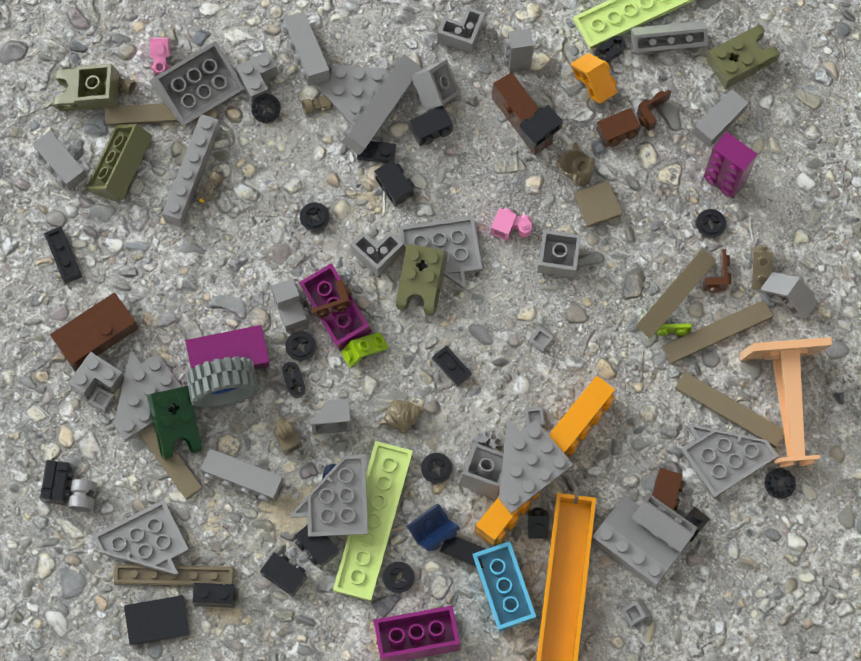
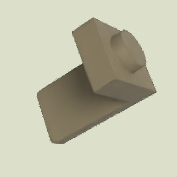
M756 245V248L751 247L753 289H761L772 273L773 251L767 245Z

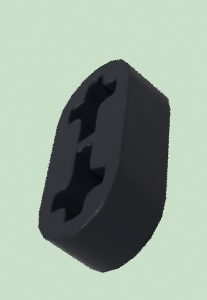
M620 36L610 38L595 50L594 56L609 63L624 51L625 40ZM614 43H620V48H618L617 46L613 48ZM600 53H601V54H605V53H606V57H605V58H604L603 56H602V57H599V54H600Z
M287 362L282 367V373L288 392L293 398H300L305 394L306 389L299 366L295 362ZM289 367L295 370L294 378H291L290 373H286ZM293 382H297L298 387H302L299 389L300 392L296 393L293 390Z

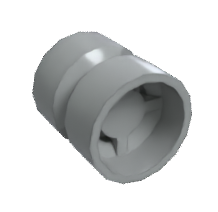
M84 479L72 480L70 491L73 495L69 497L68 508L79 512H93L95 504L93 496L96 495L98 484Z

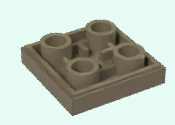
M609 181L582 189L573 194L587 228L620 217L623 214Z

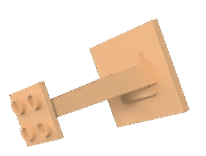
M831 337L752 343L740 352L741 360L764 359L773 361L787 457L774 460V464H779L780 468L792 467L795 463H799V466H808L815 464V460L820 459V455L805 456L800 358L805 355H817L832 345Z

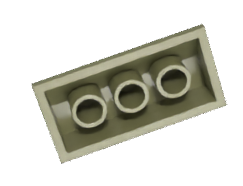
M137 124L116 125L85 190L112 201L123 200L127 195L130 183L135 178L138 166L143 161L144 153L150 146L153 135Z

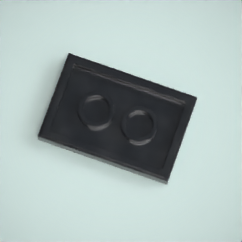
M183 595L124 605L130 646L190 635Z

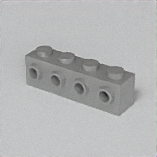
M305 12L283 17L282 33L288 37V47L290 51H294V60L296 65H300L302 79L306 80L308 86L329 80L328 65Z
M704 21L631 28V46L635 53L708 46V28Z
M209 449L201 467V472L205 479L213 482L216 479L221 481L223 486L231 489L234 486L239 488L240 492L245 495L251 496L252 493L257 495L259 500L269 503V501L275 502L283 484L282 476L213 449Z

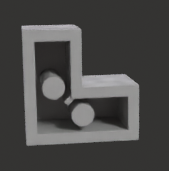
M468 7L462 22L444 17L438 30L437 42L472 54L484 25L485 13Z
M269 51L235 66L237 76L244 86L251 104L257 96L268 94V89L264 82L278 76L277 66Z
M391 231L377 244L367 234L362 232L350 244V250L356 258L378 277L404 252V243Z
M772 272L760 289L769 301L783 304L794 317L806 319L818 302L813 296L814 293L807 288L804 280L799 276Z
M292 278L272 285L273 298L286 332L308 325L307 318L310 316L307 308L301 305L300 301H303L299 283L295 284Z
M90 352L68 384L73 391L88 399L98 384L114 394L124 381V375L120 370Z

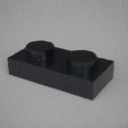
M370 141L365 150L360 155L357 154V160L388 163L391 160L395 161L396 144Z
M447 345L432 357V360L456 387L472 375L469 369Z

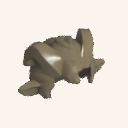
M574 142L572 150L566 151L562 157L557 159L555 164L577 187L590 182L591 171L594 168L595 161L585 154L583 150H580L577 142Z
M395 399L391 402V405L387 408L386 415L378 424L389 425L391 428L398 429L404 434L410 429L411 425L416 424L419 415L425 411V408L416 406L409 401Z

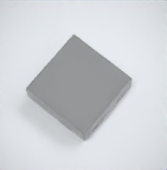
M539 326L529 338L528 343L544 353L555 337Z
M97 387L88 404L106 413L115 395Z
M543 407L524 408L525 426L536 419L541 427H545Z

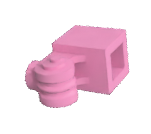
M152 37L149 39L150 58H154L153 65H151L154 75H159L170 68L167 62V57L171 56L170 37Z
M499 208L491 227V235L509 240L511 232L518 230L519 236L528 237L532 230V219L527 215L517 216L510 209Z

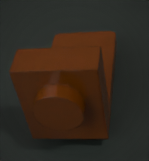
M670 90L660 91L651 100H644L639 104L637 110L638 120L642 127H646L648 131L655 128L657 121L650 110L669 100L671 96Z
M722 249L720 253L721 277L705 278L703 291L718 293L726 291L728 285L731 284V273H728L727 266H730V255L726 254V249Z
M343 279L336 281L340 300L311 309L313 315L323 318L328 316L330 312L336 310L337 312L345 311L349 306H352L349 298L352 295L349 284L345 285Z

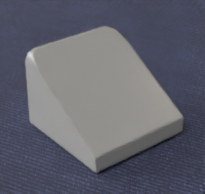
M637 599L621 609L631 627L652 616L643 599Z

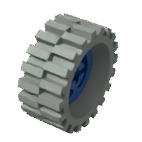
M234 356L233 358L224 357L221 360L217 358L212 362H203V365L198 364L186 373L191 403L196 408L202 407V409H207L210 407L211 409H216L217 407L225 408L227 405L233 406L238 402H245V399L253 398L252 396H256L257 392H259L253 361L246 357L240 359L239 356Z

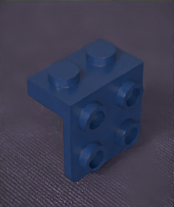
M438 503L406 526L416 543L427 551L437 550L443 541L455 537L460 529L456 523L449 520Z

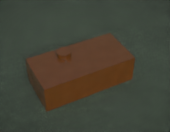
M512 72L493 83V101L519 134L520 123L524 119H530L534 116L535 111L539 109ZM554 135L534 150L526 142L525 144L535 155L552 144Z
M114 292L51 333L50 336L72 369L76 371L90 352L98 356L139 328L134 318Z

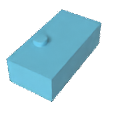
M510 541L472 554L498 631L502 632L537 620ZM480 558H481V561H482V564H483V568H481L480 563H479V560H478V559H480Z

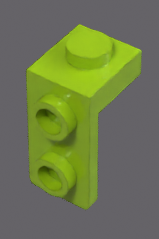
M663 324L656 333L658 336H666L668 333L684 336L691 332L692 324Z
M378 332L351 340L341 351V354L349 368H352L365 356L387 350L388 345L382 334Z

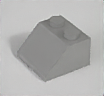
M447 59L421 69L412 75L413 84L417 89L424 110L442 106L460 94Z
M338 396L334 397L333 400H328L311 420L313 434L352 431L349 398L345 399V397Z
M473 443L458 486L496 499L500 489L503 453Z

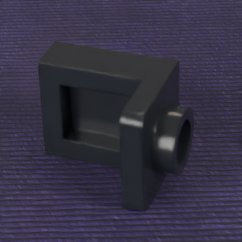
M540 507L528 510V539H548L547 510Z
M696 507L685 517L686 520L698 527L689 540L690 542L695 539L697 534L710 520L709 517Z

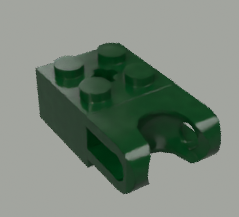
M188 386L147 394L161 458L168 460L173 456V443L179 438L186 441L191 452H201L202 445ZM171 404L175 407L173 415L172 412L168 411V408L171 407Z

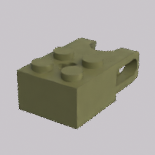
M762 25L755 26L708 51L706 61L724 89L756 74L757 71L774 63L780 57V52L776 47L762 49L758 46L757 42L763 38L765 32Z
M112 64L77 66L74 69H62L55 72V79L58 83L68 86L63 94L53 98V107L57 110L70 111L117 107L119 72Z
M407 244L396 300L398 310L407 309L411 298L420 295L424 300V312L431 316L436 313L448 255L447 251ZM425 262V264H427V268H424L423 271H421V264Z

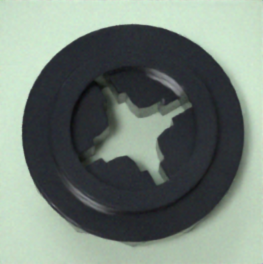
M261 94L253 100L251 112L257 121L267 124L274 122L279 117L281 106L275 96ZM270 103L269 108L273 112H266L265 114H263L264 110L262 109L260 104L262 106H267Z
M312 202L302 208L300 222L307 230L316 232L320 229L323 230L328 225L330 214L323 204ZM318 212V218L320 220L315 219L314 222L311 223L312 218L309 215L314 216Z
M707 209L698 215L696 227L705 238L712 237L714 239L719 235L721 236L724 232L726 219L721 212L715 209ZM709 218L712 223H715L713 230H711L709 225H705L708 224Z
M294 332L286 340V352L293 360L295 359L300 362L308 360L314 355L316 349L315 339L307 332ZM297 340L301 344H306L304 346V353L300 349H296L298 347Z
M442 453L429 454L421 464L422 475L427 481L434 484L443 483L449 479L452 473V463ZM433 462H435L437 466L442 467L440 469V475H438L436 471H431V469H433L434 467Z
M783 468L773 469L765 477L766 491L774 498H787L795 490V476L791 474L790 470ZM785 477L784 485L786 486H780L776 489L778 483L776 479L781 480V478Z
M393 562L384 570L383 582L385 587L391 592L403 593L408 591L414 583V572L404 562ZM402 570V578L405 581H399L395 585L393 575H398Z

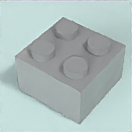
M544 230L537 273L575 278L581 235Z

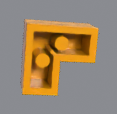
M587 53L570 64L576 80L585 84L593 101L601 104L618 93L615 87L617 83L610 75V66L605 60L603 61L597 56Z

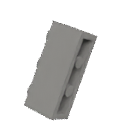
M531 29L508 32V39H505V55L503 57L504 65L508 66L509 72L531 69L534 46Z
M733 89L728 93L724 92L718 99L719 102L715 106L711 105L706 111L707 115L704 118L700 117L694 123L693 134L708 147H711L747 109L749 103Z
M51 131L32 144L35 150L33 154L39 161L43 160L46 163L44 165L50 174L54 173L57 176L56 181L61 187L66 186L70 191L87 178L84 169Z
M649 493L631 517L638 525L644 526L655 537L661 538L669 547L679 552L683 550L698 528Z

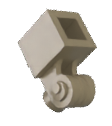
M280 418L274 423L276 426V430L273 431L274 436L285 456L303 447L291 422L289 423L285 418Z

